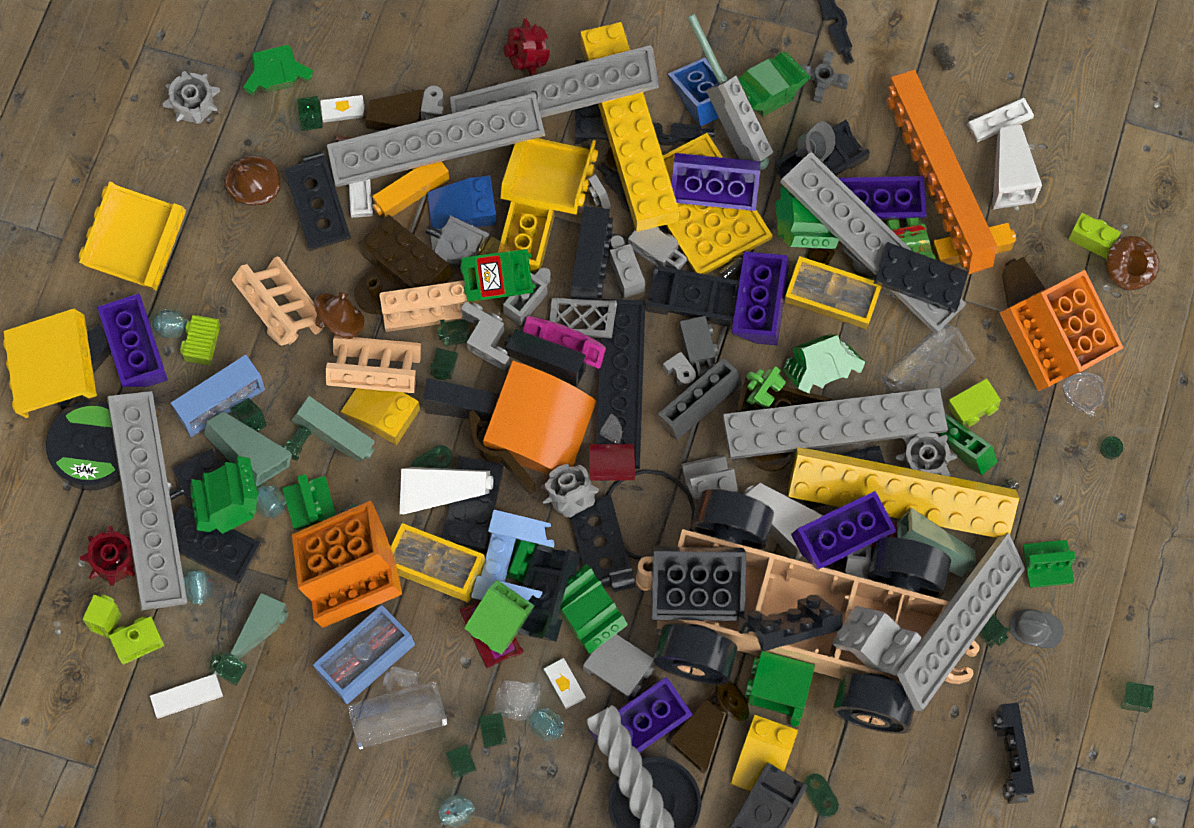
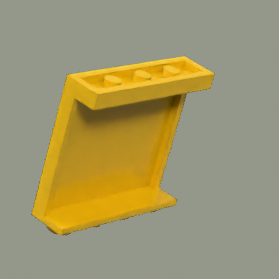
M539 138L515 143L502 182L501 199L577 215L579 206L583 207L585 194L583 192L588 191L590 182L587 178L593 175L594 165L592 162L596 163L599 150H595L596 141L593 140L590 149Z
M109 181L108 186H105L102 191L103 200L101 205L95 210L94 224L87 231L86 238L88 240L86 245L80 250L79 263L88 268L157 291L186 209L181 205L170 204L117 186Z
M73 308L4 331L5 339L3 340V345L7 352L6 366L10 373L9 386L13 394L12 407L15 413L28 418L29 411L80 395L87 398L97 396L83 313Z

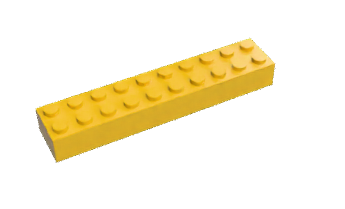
M622 22L580 32V45L586 62L630 51ZM643 92L598 103L636 232L678 222L679 208Z
M800 447L796 449L788 485V497L837 507H843L876 491L889 517L901 519L910 508H913L939 527L995 538L1011 533L1019 502V496L1015 489Z

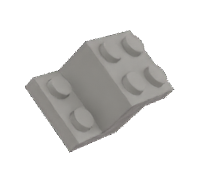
M465 301L461 308L462 318L476 325L467 341L468 351L506 372L510 366V357L507 356L508 352L496 346L504 333V323L501 322L502 318L494 313L488 315L482 311L483 308L474 302L469 304Z
M855 606L842 628L837 632L832 644L838 649L852 652L870 669L897 675V672L909 658L922 637L917 632L901 629L885 612Z

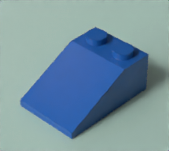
M706 58L668 73L670 81L688 112L700 126L719 118L706 92L707 89L718 83Z
M491 176L468 178L427 192L431 226L437 229H442L445 226L450 215L476 228L496 225Z

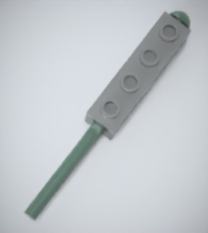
M692 14L687 18L718 83L707 89L706 92L739 159L760 161V170H763L769 164V159L766 157L773 153L770 144L737 76L727 79L723 74L696 15Z

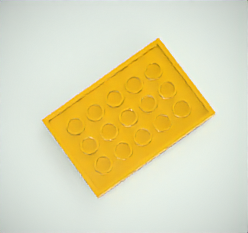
M708 133L663 155L671 185L675 153L723 158ZM677 203L679 208L678 222L665 225L669 233L679 243L678 247L687 258V262L694 273L707 274L743 255L744 252H748L771 240L773 237L757 210L750 211Z

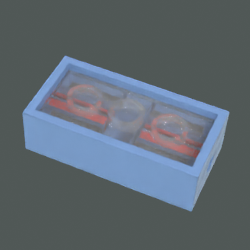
M244 355L171 402V405L180 423L189 436L193 437L205 429L206 421L211 416H217L222 412L227 414L263 392L265 388L261 375L247 355Z
M381 605L315 662L313 666L317 674L347 705L408 652L415 643L411 634Z

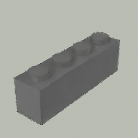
M724 358L721 359L658 414L663 428L678 440L742 385L738 370Z

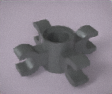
M825 51L823 63L818 65L816 69L800 64L811 77L809 80H813V84L816 87L813 100L815 102L822 103L824 91L830 88L831 85L847 89L850 76L847 74H835L831 67L834 52ZM826 75L828 78L822 79L819 76Z

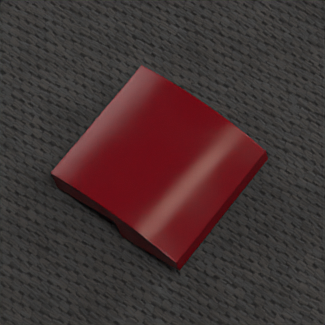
M634 444L589 445L590 481L635 480Z

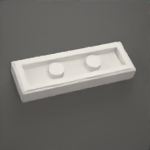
M1022 98L969 121L967 126L976 142H980L998 134L1003 126L1021 124L1032 119L1034 114L1025 98Z
M213 674L151 695L150 698L158 719L223 697L217 675Z

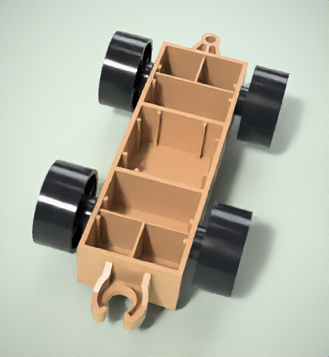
M720 489L702 491L699 495L691 524L694 532L682 529L678 547H730L745 549V614H748L750 611H760L767 617L769 614H778L791 608H797V600L807 598L809 595H817L842 613V626L855 606L885 612L901 629L917 632L922 637L921 641L949 604V601L938 599V597L944 594L951 565V558L940 549L915 540L886 537L879 539L875 543L868 570V578L870 580L827 568L817 570L812 564L761 551L767 544L774 511L767 504L753 497L733 491ZM649 556L643 557L638 563L636 584L643 591L651 589L652 557ZM658 620L657 629H661V634L653 662L664 671L681 678L700 683L722 685L727 684L730 680L737 651L760 657L762 650L757 635L751 631L744 634L738 632L739 621ZM838 631L764 651L815 665L814 672L839 678L840 683L832 711L840 719L865 729L883 733L904 734L909 732L915 709L898 676L870 669L852 652L836 648L832 642ZM973 641L965 654L970 657L976 656L979 651V645ZM968 667L953 668L945 681L955 684L971 680L973 670Z

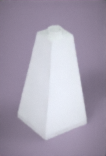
M1008 124L999 130L996 146L993 209L1035 203L1042 187L1021 125L1014 126V124Z
M424 467L401 469L400 514H407L488 494L489 489L492 490L493 476H490V471Z
M761 483L756 487L750 486L743 494L767 504L774 511L769 534L791 559L798 560L801 558L802 555L791 533L823 515Z

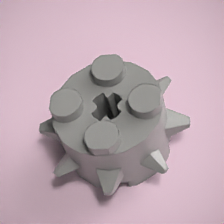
M184 71L181 78L178 76L171 84H166L165 86L169 90L170 98L162 104L163 107L174 110L176 114L175 121L177 122L182 119L183 121L199 124L212 111H217L218 109L214 105V96L220 92V88L209 85L206 73L202 76L195 73L188 75Z
M924 432L917 434L914 438L904 437L903 440L907 446L903 454L897 455L896 459L903 461L904 468L950 477L947 465L949 461L956 459L957 455L950 453L946 442L948 439L947 435L938 437L936 433Z
M565 464L555 468L549 473L550 478L547 483L545 482L541 486V489L549 494L543 501V504L551 502L553 508L557 512L562 513L564 517H572L575 513L594 505L595 493L599 491L597 487L591 484L590 475L581 465L569 467V464Z

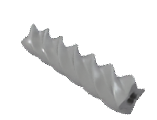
M610 706L588 718V727L594 734L598 735V746L602 753L608 756V765L612 773L619 777L621 792L630 798V809L640 819V828H674L672 816L663 808L662 796L653 788L652 777L648 770L642 766L640 753L631 745L630 733L621 725V717L618 710L614 706Z

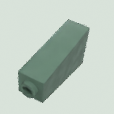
M310 396L302 403L291 419V422L359 463L364 458L368 460L375 450L372 447L375 442L373 439Z
M222 412L217 416H211L206 421L204 435L231 463L236 464L237 456L250 458L256 486L261 485L289 468L292 454L288 450L229 414Z
M910 508L897 522L898 538L919 541L945 552L951 558L950 572L963 577L967 571L970 572L975 567V550L913 508Z

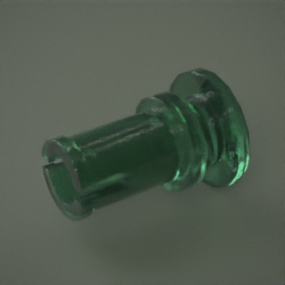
M301 425L292 439L286 442V446L282 445L283 448L292 454L291 460L294 461L299 460L300 457L297 453H301L302 446L311 435V431Z

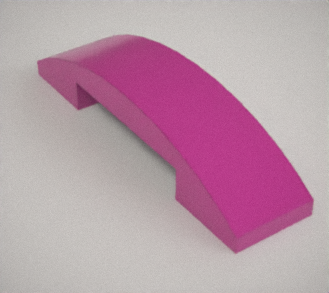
M527 317L523 332L581 352L586 355V364L598 369L601 368L606 347L601 343L564 325L541 318Z

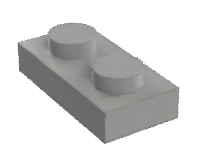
M594 175L589 178L591 186L588 189L595 205L598 206L600 204L604 209L611 207L607 192L598 177Z

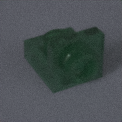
M319 97L297 99L302 131L323 128Z
M444 319L440 320L441 327H437L439 340H444L445 347L467 343L470 335L465 319L445 323Z
M437 348L433 363L429 367L430 375L439 380H452L458 353Z
M250 398L230 408L232 415L237 420L257 432L267 426L262 410Z
M992 614L979 632V635L992 648L996 644L1001 646L1009 639L1007 635L1011 629L1008 626L1005 628Z
M219 652L210 660L209 665L211 667L208 672L216 674L236 686L248 665L227 652Z

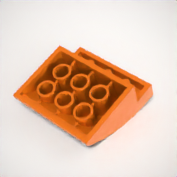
M1085 270L999 312L1038 391L1048 388L1064 378L1080 373L1124 348Z
M512 361L483 440L484 446L498 451L507 449L521 466L547 475L555 468L565 464H569V467H574L597 400L550 374Z
M371 501L292 534L298 589L312 601L313 618L322 628L402 595L393 553L383 525Z

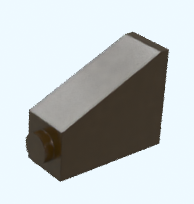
M419 89L370 100L368 108L365 107L363 111V120L366 121V127L368 129L384 131L420 122L424 90Z
M1024 257L1018 260L1014 258L1005 264L1002 278L1007 308L1045 289Z
M708 700L698 708L670 739V745L703 774L708 770L724 717L722 708L716 702L710 703Z

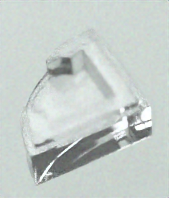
M610 414L600 431V435L620 444L622 427L618 419Z

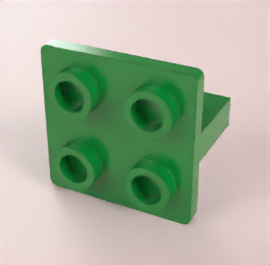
M306 474L297 476L298 484L283 488L293 529L296 530L314 525L336 516L325 476L308 480Z
M519 539L515 540L506 578L524 584L536 543Z
M1067 540L1023 545L1030 588L1074 583L1072 564L1075 561L1074 551H1069Z

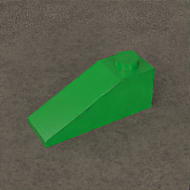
M947 414L945 416L948 427L947 432L936 434L938 437L947 435L948 439L946 442L949 448L968 467L982 476L997 463L992 445Z

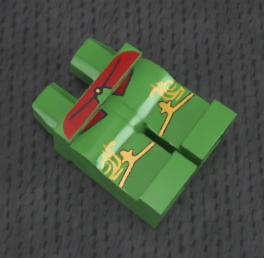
M906 218L907 227L900 228L899 222L896 219L887 221L886 225L912 251L936 259L931 250L926 226L921 224L919 218Z

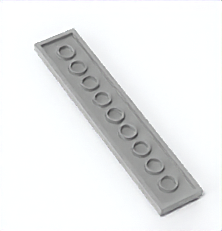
M649 45L450 97L452 113L535 93L541 118L657 89L659 84L653 47Z
M533 93L327 144L335 185L340 187L545 136L537 97Z
M812 152L802 159L780 181L875 276L887 242L911 250ZM891 290L935 334L966 305L961 299L958 310L953 313Z
M940 388L729 413L722 416L729 459L796 451L797 447L816 449L912 437L924 432L944 433L948 430Z
M149 391L108 396L109 414L141 610L187 604V597L153 393Z
M1009 533L996 539L897 672V676L915 711L924 710L1026 569Z

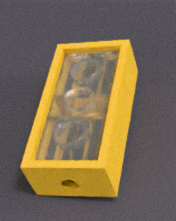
M799 256L785 296V303L867 330L882 286L874 284L873 280Z
M403 523L391 545L399 576L469 603L476 577L482 575L485 563L484 554Z

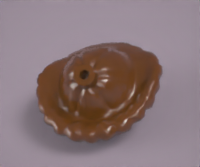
M248 156L245 159L242 158L234 162L224 178V187L230 197L238 203L251 206L271 202L281 188L279 172L271 160L264 157Z
M1139 236L1119 238L1109 249L1106 261L1107 271L1113 282L1124 290L1130 291L1145 287L1156 279L1159 272L1160 260L1151 244Z
M339 292L338 296L329 293L317 295L314 300V307L317 313L316 326L322 328L324 325L334 335L348 339L356 337L363 330L365 318L347 299L348 294Z

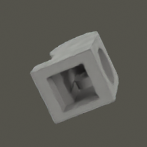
M430 86L425 90L421 107V120L444 116L442 107L443 92L441 88Z
M682 352L663 363L662 370L667 376L673 373L679 387L683 389L689 388L694 383L696 372Z

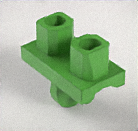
M775 366L772 370L768 369L765 374L761 369L757 373L749 372L746 376L750 381L747 387L753 390V392L746 401L751 405L757 403L764 408L769 407L774 401V397L766 392L768 388L771 387L778 392L786 383L779 375L781 370Z

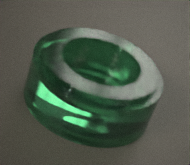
M1107 437L1100 445V452L1107 459H1117L1123 452V443L1117 437Z

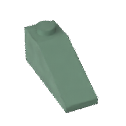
M260 594L230 653L234 660L238 661L278 630L280 624L283 625L289 614L285 603L265 594Z

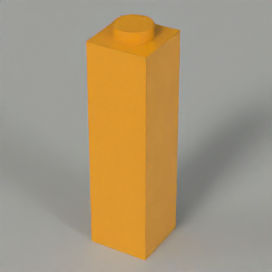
M442 161L415 168L372 196L374 202L372 207L378 216L382 215L383 218L388 214L393 217L427 195V192L436 189L450 180L449 171Z
M1009 223L989 227L997 244L996 254L1012 250L1016 242V235L1014 230L1010 229ZM951 236L934 240L931 250L936 260L949 265L960 263L959 253L957 249L954 250L952 247Z

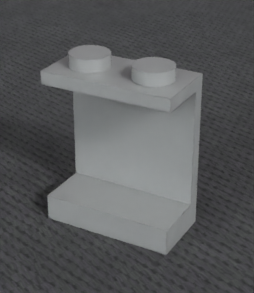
M724 454L681 464L685 486L694 500L699 499L700 493L704 490H738L734 468L728 469Z
M617 634L593 651L583 665L585 673L590 676L592 673L623 693L625 695L624 699L629 701L631 696L635 698L642 689L641 682L644 678L649 679L655 668L653 667L652 657Z

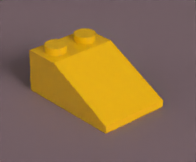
M356 388L341 410V414L397 446L420 411L419 401L404 392Z
M754 715L731 785L751 791L755 780L766 762L784 772L798 730Z

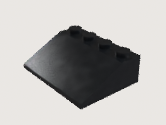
M652 546V620L739 621V616L745 614L746 551L744 548Z

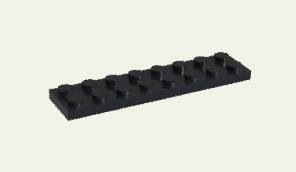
M602 299L605 301H616L617 307L612 338L600 339V343L606 347L601 368H599L596 444H634L635 469H640L646 301ZM602 307L601 315L604 316L608 312V307ZM603 321L601 323V330L605 331L606 323Z

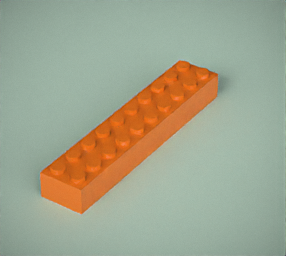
M912 70L891 77L890 86H888L889 97L886 99L888 108L894 111L896 125L901 127L903 140L911 148L912 160L914 162L917 161L919 175L924 176L927 183V192L930 197L933 196L935 210L937 214H941L943 227L951 235V244L953 249H957L961 266L966 268L968 274L993 267L997 244L916 71Z

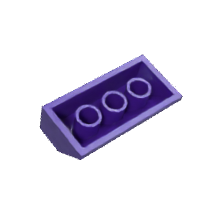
M675 153L672 189L676 202L756 211L761 162Z
M924 176L838 178L879 219L926 218L927 216Z
M744 252L732 334L756 344L778 346L789 272L787 255Z
M140 293L98 306L97 308L122 386L149 387L167 381L165 368Z
M876 491L797 528L791 533V536L801 555L819 570L896 532V529Z
M667 677L662 678L618 709L621 725L630 733L631 745L639 753L693 715ZM589 730V732L598 744V735L594 734L591 730Z

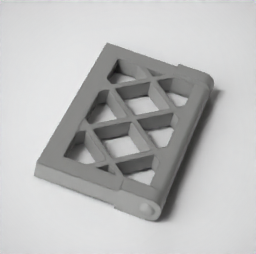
M553 297L549 321L557 323L563 319L567 326L573 329L574 326L583 320L589 328L587 330H574L589 337L612 338L617 302L611 300ZM559 305H571L561 314L558 311ZM577 306H592L583 315L575 308ZM608 307V312L602 316L596 308ZM574 309L580 317L569 325L564 316ZM595 310L601 318L590 326L584 318ZM603 321L606 323L605 331L593 330Z

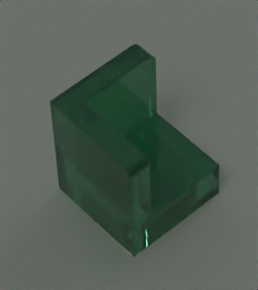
M1127 682L1125 698L1121 703V709L1148 713L1152 709L1154 686Z
M502 712L480 716L479 721L484 747L488 748L507 744Z
M467 744L446 752V757L455 779L477 771Z

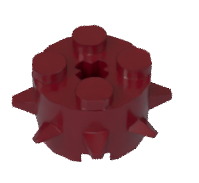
M527 18L523 19L521 27L509 29L507 44L503 48L505 57H509L515 70L523 71L527 69L530 76L535 75L536 68L545 66L549 60L550 49H546L545 39H548L546 31L541 26H537L536 23L534 26H531Z
M108 526L106 533L102 532L95 537H88L90 541L88 553L80 556V560L89 563L92 567L89 579L92 580L98 576L105 581H109L110 586H114L116 582L124 579L126 576L135 575L129 534L124 536L114 531L112 526ZM112 554L114 557L109 559L108 556Z

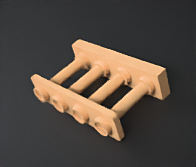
M274 257L266 270L256 273L251 270L248 264L240 266L232 278L233 283L281 346L288 344L299 329L309 327L315 335L320 333L322 328L315 324L317 313L314 302L280 257ZM272 278L277 287L266 289L260 280ZM284 294L290 303L279 306L273 297ZM296 310L302 320L291 322L285 313Z
M458 281L380 293L385 331L390 332L464 321L461 308L465 301L467 302V296L464 294L465 282Z
M334 336L333 355L338 357L336 363H327L326 385L407 393L415 392L416 370H411L412 362L420 363V343L356 337L348 339ZM346 357L359 358L358 365L345 364ZM368 359L381 360L380 367L367 366ZM390 361H402V369L389 368Z

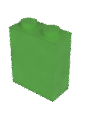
M496 580L487 590L464 629L470 632L474 638L480 639L487 644L491 650L502 654L512 643L534 605Z

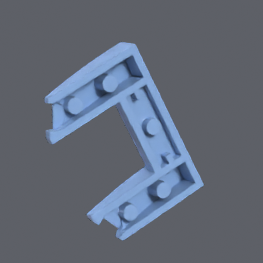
M494 510L488 532L492 533L482 575L476 577L471 598L482 600L489 587L496 580L527 601L532 595L540 598L542 595L541 591L506 583L505 579L516 539L554 548V540H547L545 527H551V524Z

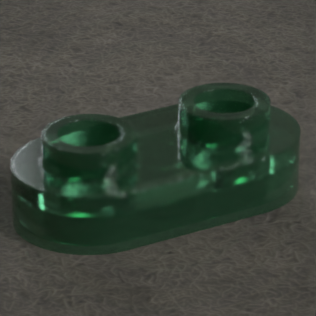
M438 445L414 459L411 467L445 469L452 463V452L447 446ZM439 456H444L445 460L439 461L437 458Z
M809 775L804 781V784L808 786L805 791L808 799L819 816L823 818L833 817L839 808L836 796L822 775ZM816 781L819 783L820 787L815 789L812 787L811 783ZM825 801L830 802L831 808L826 809L823 803Z

